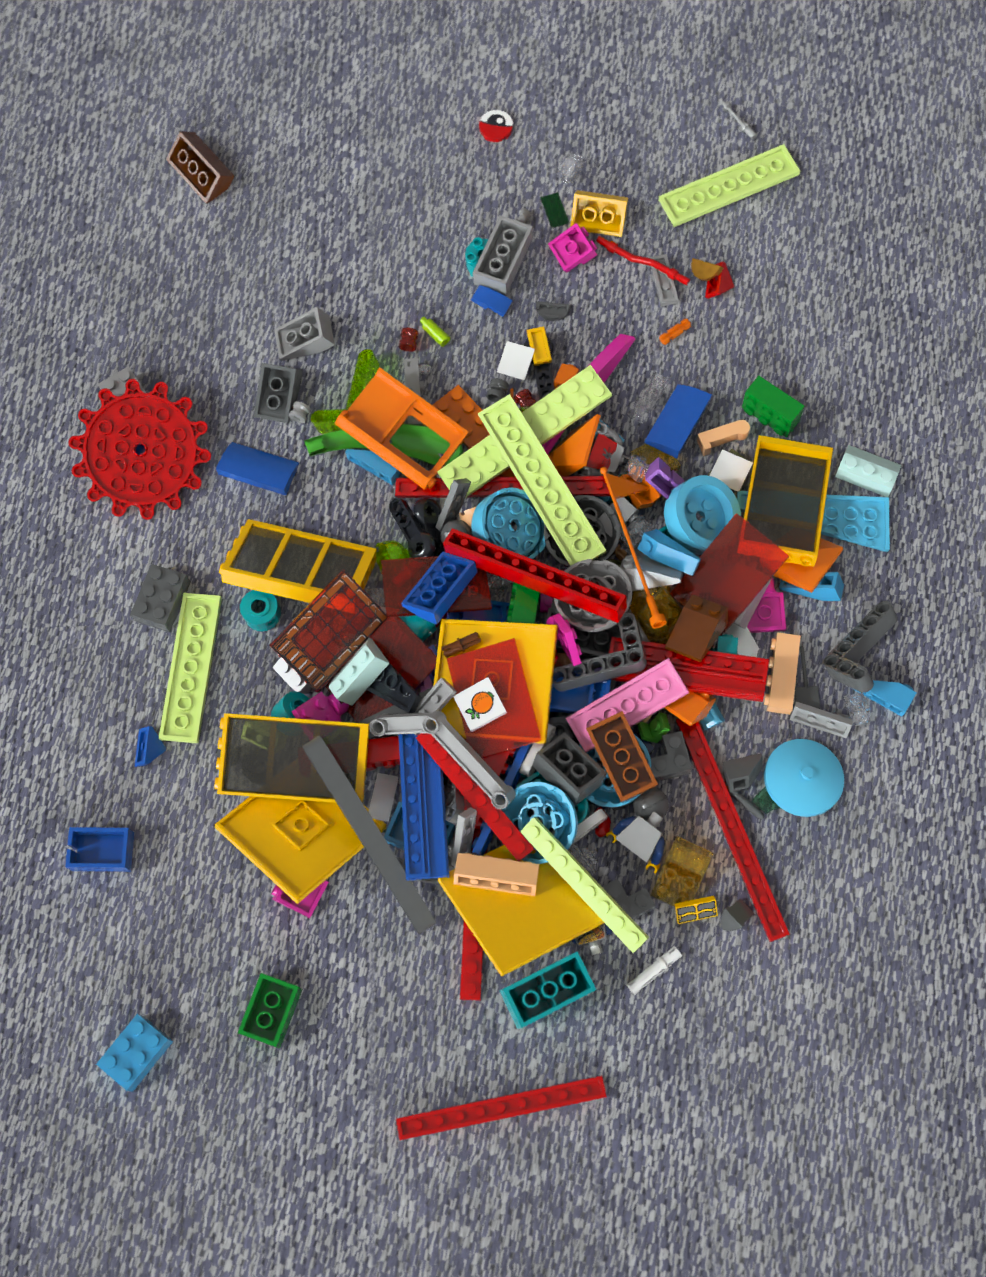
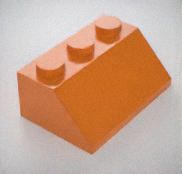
M689 691L687 695L664 708L691 726L707 717L717 698L711 694Z

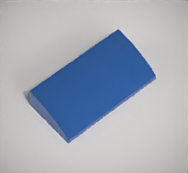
M678 384L644 443L677 459L710 403L712 395L694 387Z
M231 442L223 453L216 470L218 475L287 495L299 462Z
M442 552L402 601V606L418 617L438 624L476 575L475 561Z

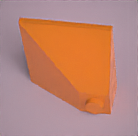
M596 414L572 430L548 454L560 476H570L586 466L601 415Z
M794 528L772 545L812 552L814 535ZM820 538L818 556L814 567L764 559L762 557L760 562L765 573L812 593L841 554L843 547Z

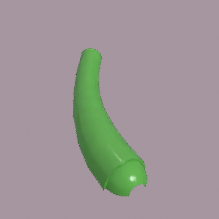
M402 424L390 439L392 440L391 444L405 455L434 466L441 458L439 454H444L450 446L449 442L430 428ZM344 430L304 440L310 457L336 450L368 449ZM462 445L459 446L446 465L462 455Z

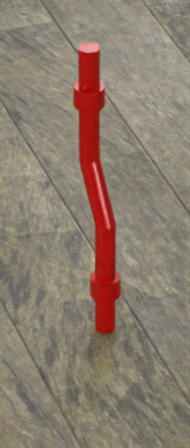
M598 236L596 239L597 243L606 247L607 251L611 253L615 252L634 263L652 266L665 273L673 281L677 280L686 286L690 282L689 278L680 274L675 268H669L655 259L633 255L619 247L614 241L610 242L601 236Z

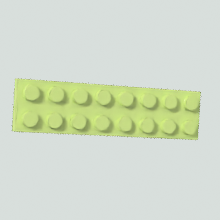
M783 144L659 196V202L672 225L676 227L796 177L800 174V170Z
M183 593L159 733L160 740L199 743L221 608V596Z

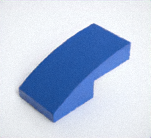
M482 285L478 286L471 298V301L484 309L488 307L502 317L512 303V300Z

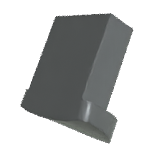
M740 898L730 908L726 907L721 916V927L726 931L741 929L745 925L744 923L755 913Z

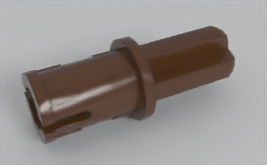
M474 632L461 639L457 638V641L441 648L444 651L445 657L449 658L456 653L465 652V649L479 644L481 638L477 632Z

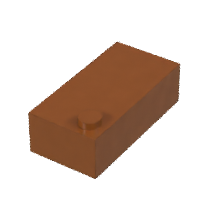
M623 711L586 728L622 803L659 786Z

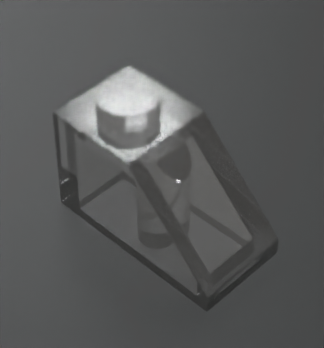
M574 152L562 156L556 177L561 178L562 182L568 184L577 181L588 158Z

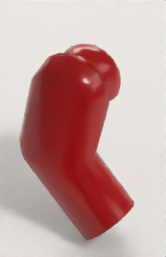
M599 807L598 809H596V810L594 811V813H595L596 811H598L599 809H603V808H602V807ZM609 816L595 829L598 837H603L610 831L611 820Z

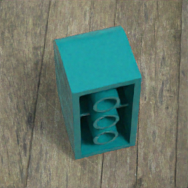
M577 951L499 991L517 1029H520L595 991L596 988Z

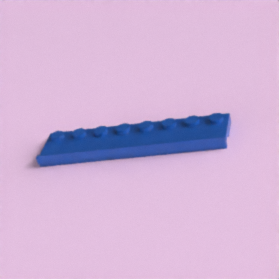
M398 734L406 880L450 878L443 771L416 739L418 735Z

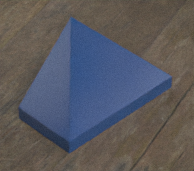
M151 726L139 729L134 767L148 765L166 751L165 745Z

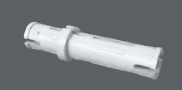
M673 946L667 953L661 957L658 956L656 961L629 982L627 987L636 995L663 971H668V967L682 957L681 953Z

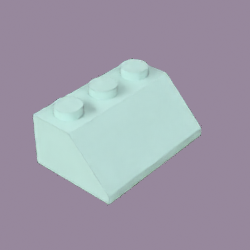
M848 445L835 477L888 497L901 465Z
M371 638L367 639L332 679L329 689L337 700L353 705L389 665L388 660Z

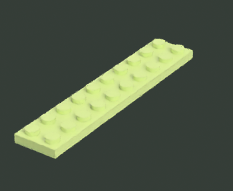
M589 365L523 411L522 415L540 444L543 445L612 397V393L593 367ZM489 435L437 471V473L449 490L453 480L463 478L470 480L471 485L465 497L467 498L510 468L491 435Z
M507 395L479 412L478 416L569 565L571 566L587 559H592L593 561L607 552L511 395Z

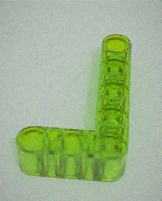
M364 349L358 355L346 410L349 409L379 369V362L370 349ZM345 409L317 410L311 415L310 420L320 434L339 431L342 429L335 425V421Z

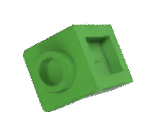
M661 712L649 724L644 722L637 724L641 739L658 743L662 736L671 730L667 715Z

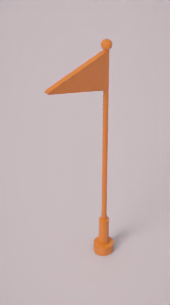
M602 467L600 473L605 478L647 595L646 601L652 615L649 619L652 628L663 627L667 623L665 615L659 613L655 599L650 594L616 500L647 491L649 487L608 474L607 468Z

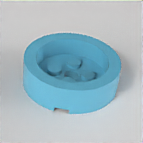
M699 475L679 484L671 491L669 498L665 502L664 519L668 532L675 542L680 543L693 554L705 555L726 547L736 538L741 525V511L737 498L724 482L712 476ZM696 513L703 516L701 521L696 518Z
M518 488L501 489L484 498L475 508L471 524L474 537L531 559L541 553L546 545L544 539L545 524L524 490ZM511 521L516 523L517 530L514 531L511 527Z

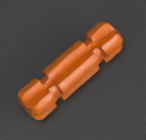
M687 318L680 321V324H676L667 330V333L660 335V342L663 345L668 344L670 339L673 340L682 334L683 330H688L691 327V322Z

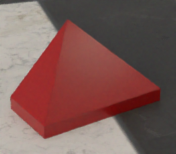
M725 262L715 264L721 266L723 270L720 275H716L710 281H707L705 298L709 299L720 295L734 287Z

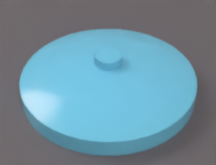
M794 739L779 745L771 753L764 768V783L770 797L780 808L797 816L812 817L827 812L839 800L844 788V773L839 760L827 747L808 739Z

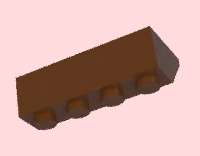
M179 132L166 160L198 196L208 204L229 189L235 175L195 132Z

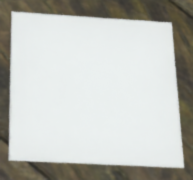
M507 341L497 372L525 380L535 349Z
M722 449L710 476L721 480L729 488L739 492L753 462Z

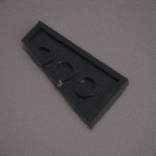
M390 663L366 689L409 714L415 713L422 698Z

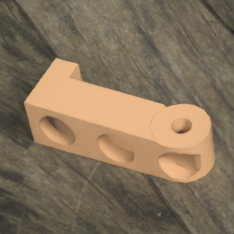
M738 420L698 433L697 443L703 456L709 455L713 447L736 439L740 441L745 440L748 437L750 425L745 420Z

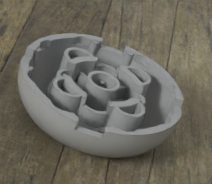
M587 559L571 565L564 571L626 595L627 609L624 613L628 612L632 601V587L627 574L616 564L607 560L592 561V559ZM619 573H620V575H621V577H622V580H623V586H622V584H621V580H620ZM554 598L558 613L561 614L563 619L568 620L571 627L577 630L600 632L618 624Z

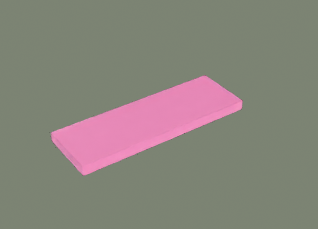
M668 658L568 716L566 720L582 748L587 753L595 747L586 728L623 711L630 727L687 695L689 691Z

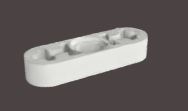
M548 723L546 744L533 743L521 765V774L530 777L534 773L535 768L532 764L536 753L551 742L556 731L555 726Z
M599 809L578 825L573 844L608 818L603 809Z

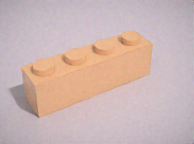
M777 632L775 639H771L770 650L774 651L773 657H769L768 668H771V675H767L766 680L769 694L765 693L764 705H767L768 712L790 715L793 710L800 635Z
M458 853L453 884L535 896L539 864L513 861L512 859H499L491 856H478L471 853Z

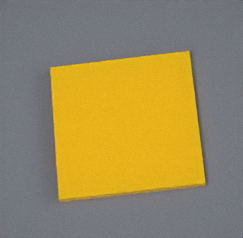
M441 619L433 686L440 678H445L457 691L456 694L489 677L507 711L501 717L471 732L454 697H452L441 712L445 714L447 721L463 738L546 744L558 626ZM474 632L479 634L481 638L479 644L465 649V652L461 651L449 658L445 657L442 646H446L457 641V638L461 639Z
M298 758L272 779L271 792L309 795L310 778L301 775ZM317 774L315 795L333 797L320 775ZM265 785L257 791L265 792ZM250 796L215 824V828L297 904L364 848L338 804L334 802ZM373 819L380 832H383L387 825L381 820Z
M505 845L482 855L517 861ZM534 849V850H533L531 853H529V854L536 853L537 850ZM549 862L539 864L535 896L454 885L455 869L449 871L450 878H438V882L501 976L605 923Z

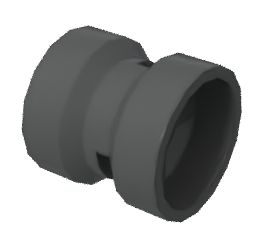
M493 378L486 398L492 402H497L504 398V392L507 391L509 386L508 383L502 379Z

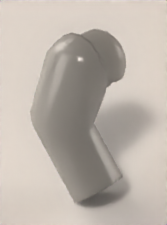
M526 208L520 209V216L516 221L526 223L531 216L530 211H527Z

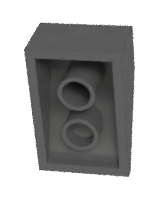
M262 363L253 417L289 423V413L293 410V404L299 393L303 370Z

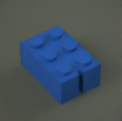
M69 827L68 846L77 850V853L72 849H67L65 867L71 871L131 872L134 832L129 828Z

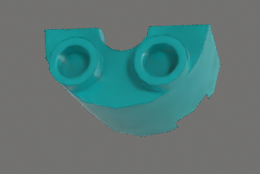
M474 238L466 248V267L472 277L473 271L489 239Z

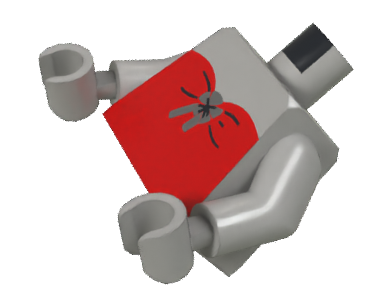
M599 421L601 424L600 429L596 430L597 434L591 447L587 464L583 467V473L578 474V476H603L600 473L602 467H606L607 473L611 474V472L616 471L618 465L628 468L632 458L622 455L624 451L622 439L615 430L609 428L601 421Z

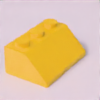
M577 190L574 194L570 227L577 223L580 227L584 226L587 232L622 237L629 198Z

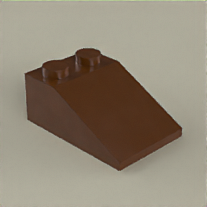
M692 595L683 607L665 645V649L701 662L728 624V607Z

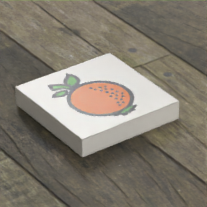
M489 677L453 696L471 732L507 713Z

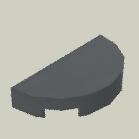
M536 301L538 314L549 321H559L565 318L571 309V304Z

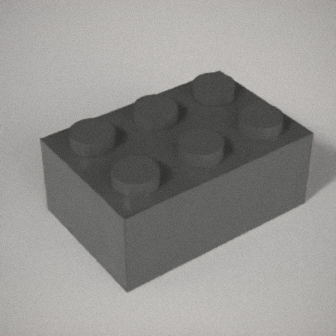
M151 564L130 613L134 621L170 632L180 610L183 593H187L191 583L188 576L184 573Z
M565 732L538 751L532 764L550 784L560 788L568 795L574 807L598 789L607 774Z

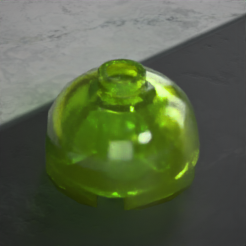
M385 540L378 542L375 548L378 547L376 561L381 573L383 569L385 570L387 576L384 577L390 579L403 573L410 558L408 550L398 541Z

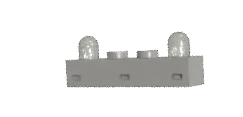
M418 358L404 359L405 386L425 400V397L421 396V392H424L425 389L424 381H420V376L429 375L432 372V367L429 364L419 365ZM413 416L407 418L408 425L423 426V423Z

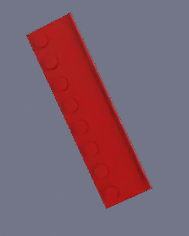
M612 637L609 654L624 650L622 638ZM631 640L628 644H633L636 640ZM642 641L647 660L646 667L642 671L611 679L628 682L669 658L688 691L763 702L769 659L708 651L703 660L699 662L665 649L666 644ZM640 657L634 658L633 662L639 661ZM617 662L613 666L617 667L621 662Z

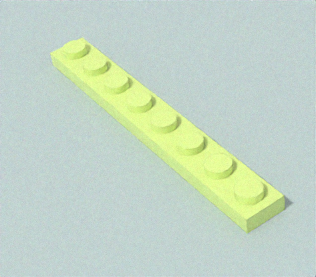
M533 817L520 832L633 953L636 952L649 939V936L537 817Z

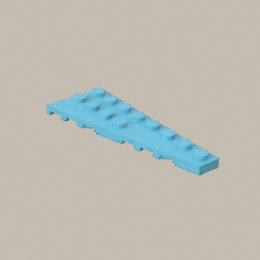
M748 491L737 492V501L742 513H745ZM753 491L749 513L816 525L819 498L790 493ZM826 495L821 534L888 552L890 549L889 497Z

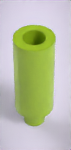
M426 317L420 319L422 329L441 347L449 343L451 337L432 319H427Z

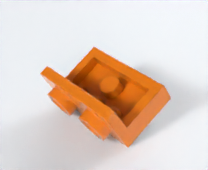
M639 467L632 474L620 476V478L649 487L647 491L629 495L632 504L637 509L651 507L662 496L645 480L644 467Z

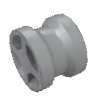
M295 401L289 417L296 422L305 423L307 420L306 415L310 413L311 408L305 403Z

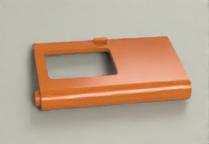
M380 367L349 409L343 410L335 421V425L423 489H431L436 482L435 478L438 475L437 471L446 465L469 433ZM409 416H413L450 443L449 448L430 471L423 468L389 442Z

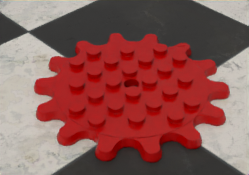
M129 379L126 382V390L122 396L113 395L107 388L101 389L98 393L101 408L95 412L88 409H81L79 411L78 418L86 425V431L83 435L70 437L68 444L72 449L81 451L83 459L72 467V474L77 478L90 477L92 487L87 492V498L92 502H96L104 496L110 497L113 501L111 511L116 517L123 516L126 509L134 505L139 508L141 517L149 520L153 518L154 507L159 502L166 503L172 510L179 509L181 507V500L178 493L182 487H189L193 490L201 487L202 481L194 474L193 470L197 463H207L211 459L210 451L202 449L197 445L198 437L207 432L208 425L204 421L191 422L188 419L187 413L193 404L189 397H182L177 402L169 401L166 383L158 382L151 392L144 393L141 391L137 380ZM138 445L145 446L146 450L143 454L139 455L136 453Z

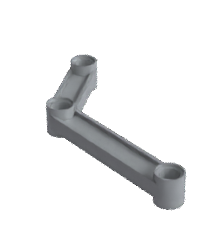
M443 712L383 713L370 722V732L378 737L393 734H431L490 797L494 807L504 809L515 799V790L511 786L506 785L447 721Z

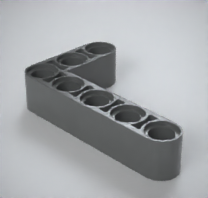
M882 601L877 604L823 659V665L832 679L862 693L868 692L873 688L874 682L867 668L857 662L897 622L898 617L889 601Z
M624 613L618 623L624 650L583 660L581 664L576 666L568 664L554 668L552 682L554 688L558 691H566L642 671L647 665V660L635 616L632 613ZM627 623H632L630 626L625 627ZM631 640H636L635 643L628 644ZM640 657L639 661L633 662L634 658ZM621 662L619 666H613L615 663ZM602 667L600 671L594 672L596 668ZM583 672L581 676L575 677L577 673ZM564 677L562 681L556 682L558 678Z

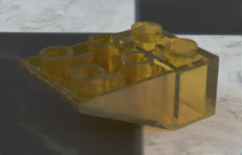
M661 586L653 597L659 613L665 615L666 625L660 628H652L649 621L652 615L648 603L637 615L649 641L666 644L682 609L664 586Z
M677 836L651 892V896L672 906L676 903L693 900L714 853Z

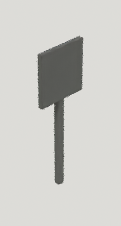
M800 646L804 687H795L796 702L820 709L818 686H808L804 647Z

